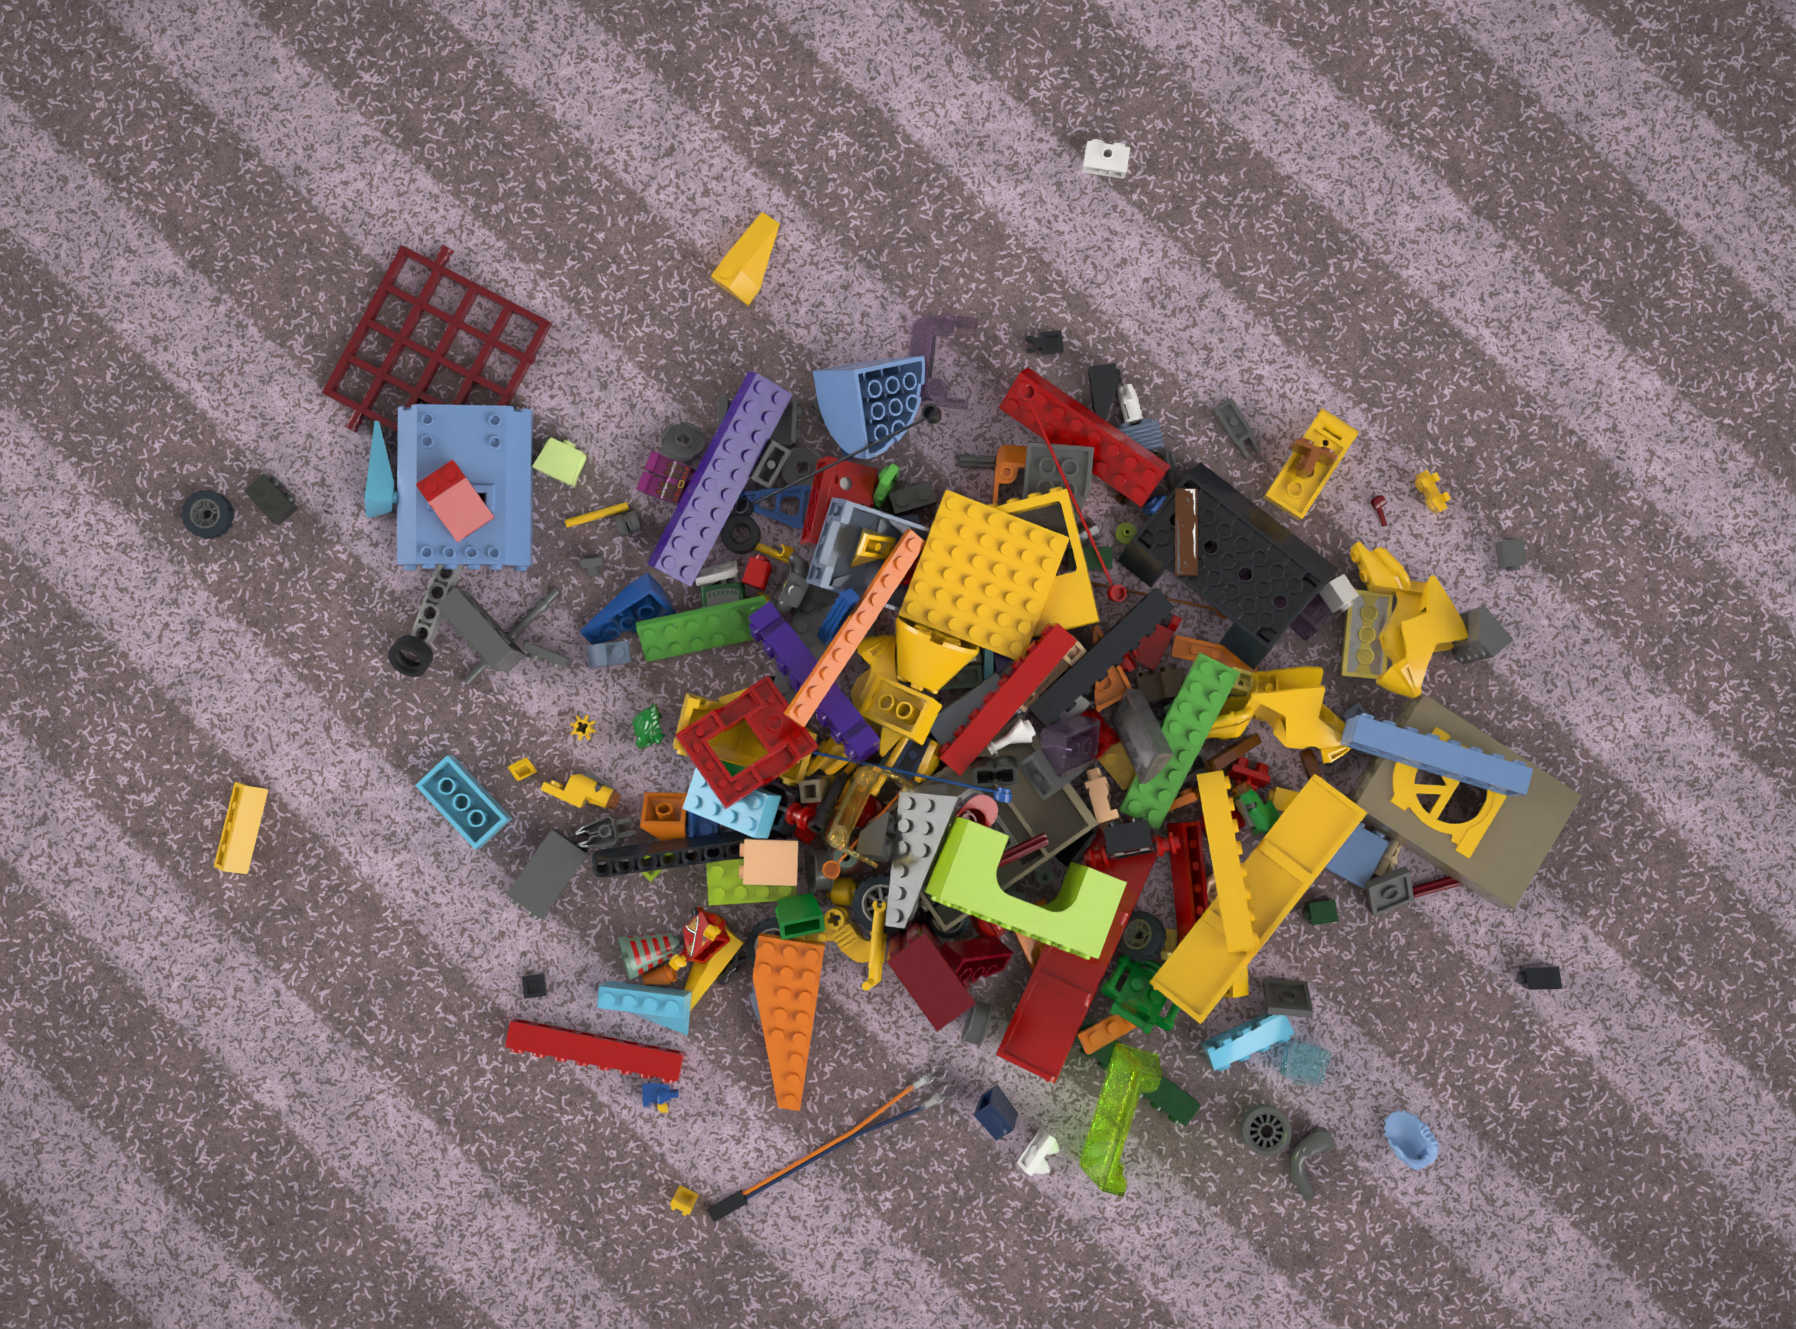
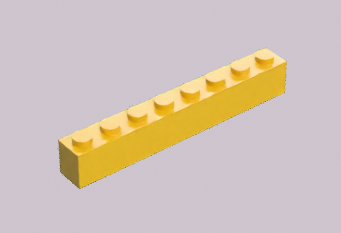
M1223 770L1197 774L1228 952L1235 953L1255 950V944L1259 943L1257 929L1252 930L1251 921H1255L1253 907L1248 908L1247 899L1251 898L1249 885H1244L1243 877L1247 876L1245 863H1240L1239 855L1243 854L1241 841H1236L1235 833L1239 832L1237 819L1232 820L1231 811H1234L1235 807L1233 797L1228 798L1227 789H1231L1229 776H1224Z

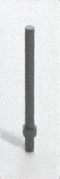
M556 587L543 599L540 598L535 603L536 606L508 633L513 641L542 612L545 613L550 608L549 605L561 594ZM482 660L463 678L466 684L470 685L487 668Z

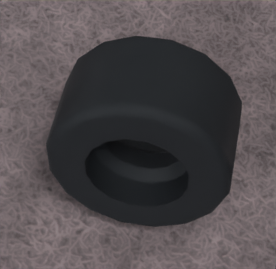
M737 514L732 515L726 520L721 530V538L730 551L742 555L750 553L756 548L760 542L761 532L753 518ZM744 526L749 530V538L745 542L740 543L734 540L733 531L736 527Z

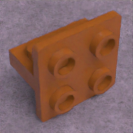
M1306 438L1296 439L1288 447L1289 450L1303 455L1298 458L1294 467L1297 469L1295 476L1302 479L1312 474L1316 462L1329 466L1337 460L1338 456L1333 454L1334 451L1324 446L1321 448L1313 445V441Z

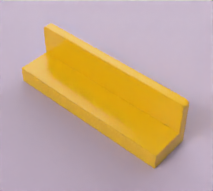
M239 782L234 783L214 863L215 868L225 872L248 873L268 789L253 787Z

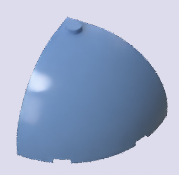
M924 356L871 360L813 371L817 401L822 418L830 434L844 451L851 454L912 424L922 399L919 396L921 385H924L925 382ZM907 430L853 457L859 459L875 457L887 451L888 447L895 441H899Z

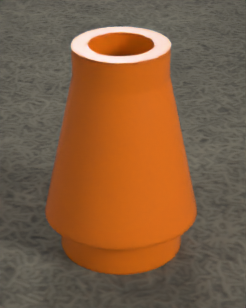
M666 963L643 973V981L646 986L672 985V982L677 981V972Z

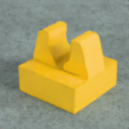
M679 1185L670 1203L671 1209L673 1211L675 1209L682 1211L683 1216L690 1215L699 1194Z

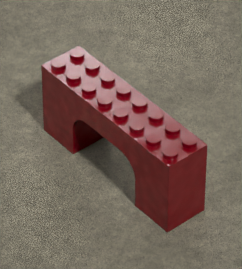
M918 917L912 920L909 929L903 933L899 930L889 937L887 963L937 1032L976 1004L974 997L968 990L971 987L970 982H962L940 948L942 945L941 941L931 930L924 918L921 920Z

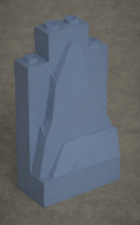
M832 497L805 582L837 593L844 589L852 588L861 598L884 559H880L849 569L863 527L896 538L893 549L906 529H911L926 542L931 528L848 500ZM909 584L898 585L884 607L899 612Z

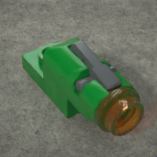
M1241 781L1232 786L1230 789L1231 797H1233V802L1243 817L1246 826L1250 827L1254 836L1261 833L1266 835L1280 818V814L1272 801L1269 800L1262 803L1258 794L1253 791L1250 784L1247 785L1246 781Z

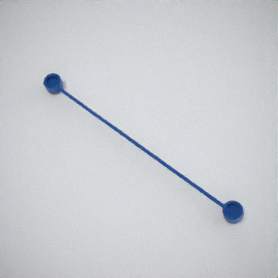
M817 751L811 753L815 755L851 762L848 758L830 755ZM868 762L860 763L884 770L994 793V800L1011 803L1012 793H1010L1011 788L998 786L997 790Z

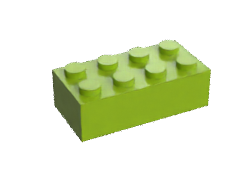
M744 858L706 863L709 905L778 901L777 899L798 895L797 886L743 884V879H739V866H744Z

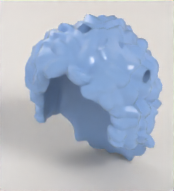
M1397 1110L1385 1119L1386 1125L1384 1129L1386 1132L1384 1136L1388 1138L1389 1147L1394 1150L1398 1159L1407 1164L1409 1168L1419 1170L1437 1159L1439 1153L1438 1141L1435 1139L1427 1123L1421 1122L1417 1115H1412L1405 1110L1402 1112Z

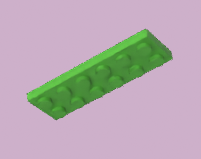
M765 595L636 622L646 662L754 640L749 633L751 631L748 627L751 624L749 616L767 604Z

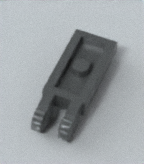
M1232 398L1212 410L1234 446H1237L1238 451L1245 460L1250 458L1249 451L1242 443L1246 439H1248L1255 452L1258 453L1262 450L1254 436L1255 433Z

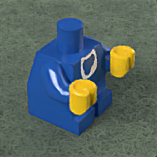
M658 1083L642 1084L643 1107L651 1108V1105L657 1104V1108L661 1113H668V1105L666 1103L671 1102V1098H679V1089H670L669 1085Z

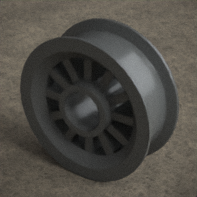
M825 844L823 848H814L812 845H809L807 848L805 872L810 893L814 894L816 890H825L827 893H830L833 888L834 879H827L822 872L823 865L827 861L833 860L832 851L828 844Z
M975 997L976 1004L969 1009L963 1028L961 1044L966 1041L977 1045V1049H979L989 1025L993 1002L987 1004L977 1001V997Z
M1259 1104L1250 1108L1243 1115L1240 1123V1133L1245 1144L1253 1152L1262 1156H1273L1282 1152L1289 1144L1291 1125L1288 1118L1278 1108L1268 1104ZM1264 1125H1270L1271 1127L1267 1135L1261 1134V1128Z

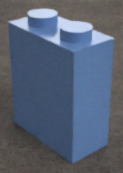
M1360 822L1326 865L1325 869L1365 889V882L1370 880L1389 842L1384 840L1385 835L1376 830L1370 832L1364 829L1366 825Z

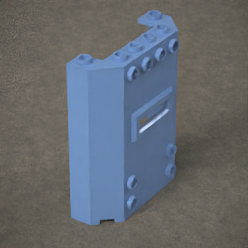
M435 404L411 405V408L405 406L398 407L397 565L403 566V570H416V566H422V569H435L436 565H444V569H458V565H467V569L479 570L480 566H489L490 570H503V566L514 567V571H527V567H532L533 411L531 409H514L512 406ZM452 459L457 463L476 492L485 493V505L495 517L458 543L415 485Z

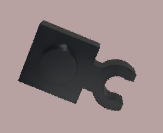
M1062 330L1040 332V338L1038 339L1034 336L1025 337V342L1031 341L1034 343L1033 348H1026V353L1028 354L1036 352L1037 349H1041L1042 355L1064 352Z

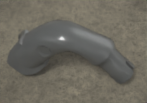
M1319 1127L1311 1131L1310 1135L1303 1138L1293 1148L1291 1153V1182L1297 1186L1305 1201L1314 1198L1316 1194L1307 1179L1308 1175L1303 1167L1304 1161L1320 1152L1324 1154L1330 1151L1335 1145L1330 1132L1325 1127Z

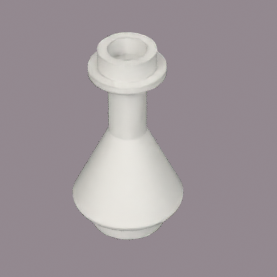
M1018 719L1006 736L995 742L990 741L987 748L991 756L994 754L998 755L997 750L1010 743H1032V737L1036 733L1028 719L1024 722L1022 719Z

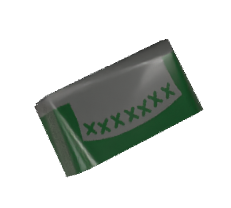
M744 582L699 587L703 608L746 599Z

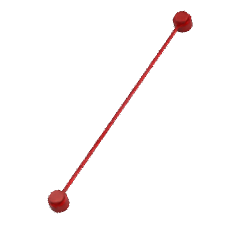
M1031 383L1021 384L1017 388V397L1021 401H1028L1109 581L1110 587L1107 590V596L1112 602H1121L1126 598V588L1120 584L1114 585L1031 402L1036 396V388Z

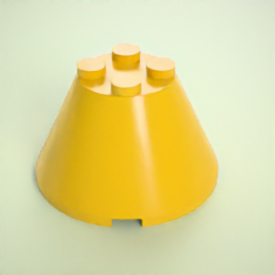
M899 615L895 620L898 665L896 678L903 682H911L910 686L916 690L923 691L926 688L927 691L938 694L939 690L979 652L977 645Z

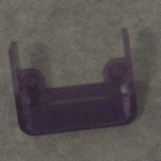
M941 314L918 318L914 321L908 356H924L925 382L924 385H921L919 397L922 399L920 405L935 404L937 407L967 410L969 400L947 397V384L941 379L932 378L937 336L947 337L954 332L955 327L977 330L978 318Z

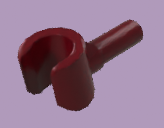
M1378 495L1371 500V505L1377 511L1381 525L1384 527L1387 526L1382 507L1387 504V501L1383 495Z

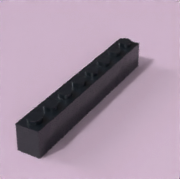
M1158 588L1152 589L1095 642L1072 667L1070 666L1027 710L1043 727H1053L1060 721L1059 715L1064 711L1069 712L1077 704L1075 700L1080 696L1085 697L1093 689L1091 685L1096 681L1101 682L1109 675L1107 670L1112 666L1116 668L1125 660L1123 655L1128 651L1132 653L1141 645L1139 641L1144 636L1148 638L1157 630L1155 626L1160 621L1162 623L1167 621L1172 616L1171 611L1175 607Z

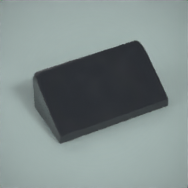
M1089 830L1059 851L1055 856L1056 859L1069 868L1070 863H1075L1096 838L1097 834Z

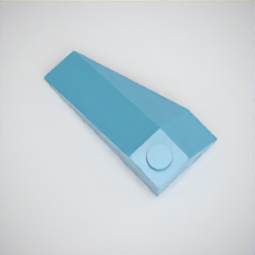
M379 421L374 422L364 498L366 518L392 512L393 503L397 504V491L394 488V480Z

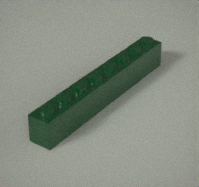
M1085 1016L1079 1032L1095 1023ZM1078 1035L1076 1036L1074 1042L1081 1047L1079 1050L1089 1059L1091 1056L1095 1057L1098 1060V1066L1106 1072L1110 1069L1116 1073L1115 1078L1123 1085L1129 1083L1133 1086L1132 1091L1142 1099L1144 1096L1150 1099V1105L1159 1112L1162 1109L1169 1114L1167 1118L1177 1126L1181 1123L1186 1127L1201 1107L1197 1100L1117 1039L1091 1054H1086Z

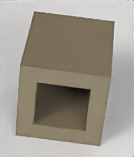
M830 778L799 781L801 803L822 802L831 786Z

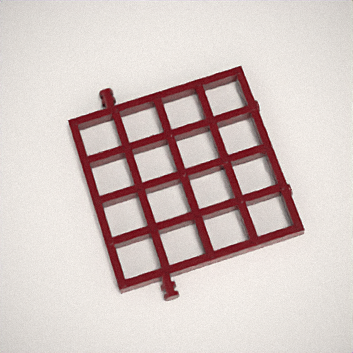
M401 245L322 393L355 410L353 415H350L349 422L344 426L355 433L358 432L359 425L361 426L363 423L362 419L364 416L374 421H379L380 424L398 433V421L395 423L371 410L386 382L411 394L405 406L407 408H411V405L420 404L421 400L428 404L448 405L426 394L440 365L466 378L452 405H464L477 383L501 396L497 406H509L530 365L534 364L536 354L552 326L551 322L445 268L446 263L450 260V255L454 253L449 247L442 245L441 251L437 253V258L434 262ZM407 258L432 270L418 298L393 286ZM443 276L468 289L454 316L428 304ZM389 293L413 305L399 334L374 321ZM478 295L503 307L489 335L464 323ZM423 312L449 324L435 352L410 340ZM513 313L539 326L525 353L499 341ZM370 328L395 341L380 369L355 357ZM459 330L484 342L470 371L444 358ZM405 347L430 359L416 387L390 375ZM494 348L520 361L506 389L480 376ZM351 364L376 376L361 405L336 392Z

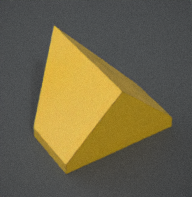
M863 527L849 569L880 559H887L892 552L896 538Z

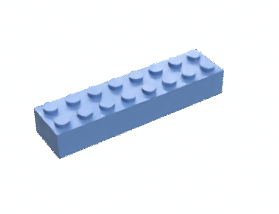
M1361 713V716L1355 715V717L1349 718L1346 721L1340 745L1509 797L1527 795L1533 768L1526 767L1525 762L1519 760L1506 761L1503 755L1496 753L1487 755L1483 753L1482 749L1472 746L1467 749L1461 747L1462 743L1454 740L1441 741L1438 735L1426 733L1425 736L1419 734L1415 728L1405 726L1402 729L1396 727L1395 722L1389 720L1379 722L1374 720V716Z

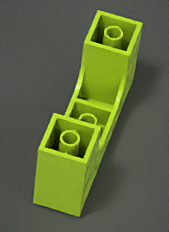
M955 816L925 891L932 895L931 900L1066 952L1073 953L1087 960L1091 956L1099 959L1127 882L1071 862L1061 890L1051 903L1037 906L1003 892L996 878L997 867L1009 836L973 821Z

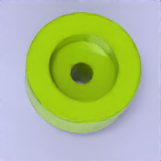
M1129 522L1121 523L1115 530V538L1119 543L1128 545L1137 533V529Z

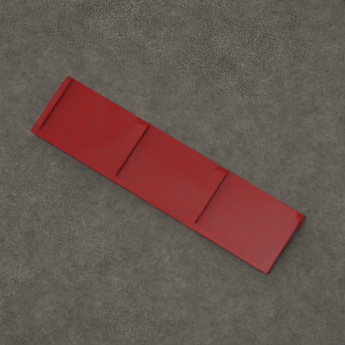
M1100 826L1096 832V838L1090 845L1093 851H1098L1102 845H1106L1104 832ZM1158 851L1117 860L1111 858L1109 860V867H1105L1103 863L1096 865L1094 870L1127 882L1099 959L1091 956L1087 960L1073 953L1045 944L996 1052V1056L1045 1079L1046 1082L1056 1083L1158 856ZM1085 859L1082 863L1083 866H1086Z

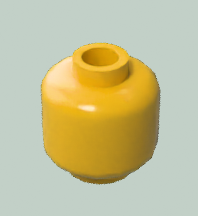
M837 877L834 879L831 892L827 893V898L831 899L835 906H851L855 895L854 892L859 887V883L855 882L851 877Z

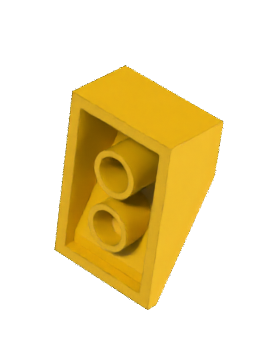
M877 674L859 713L862 717L923 746L942 705L932 697Z

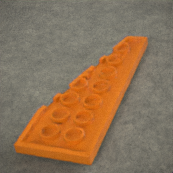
M759 933L753 982L778 1108L800 1111L825 943L796 938L781 940V936Z

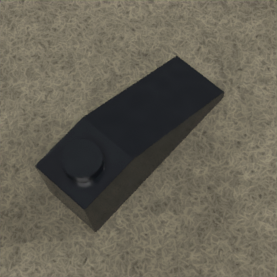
M1116 363L1089 366L1088 369L1093 412L1105 421L1117 390L1118 382H1121L1120 369H1116Z

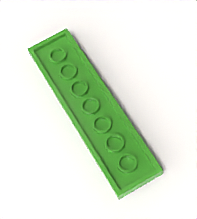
M1201 652L1198 653L1160 727L1174 754L1166 766L1146 784H1141L1137 774L1135 775L1118 808L1119 811L1133 818L1143 817L1144 820L1149 821L1152 827L1159 830L1240 674L1239 671Z

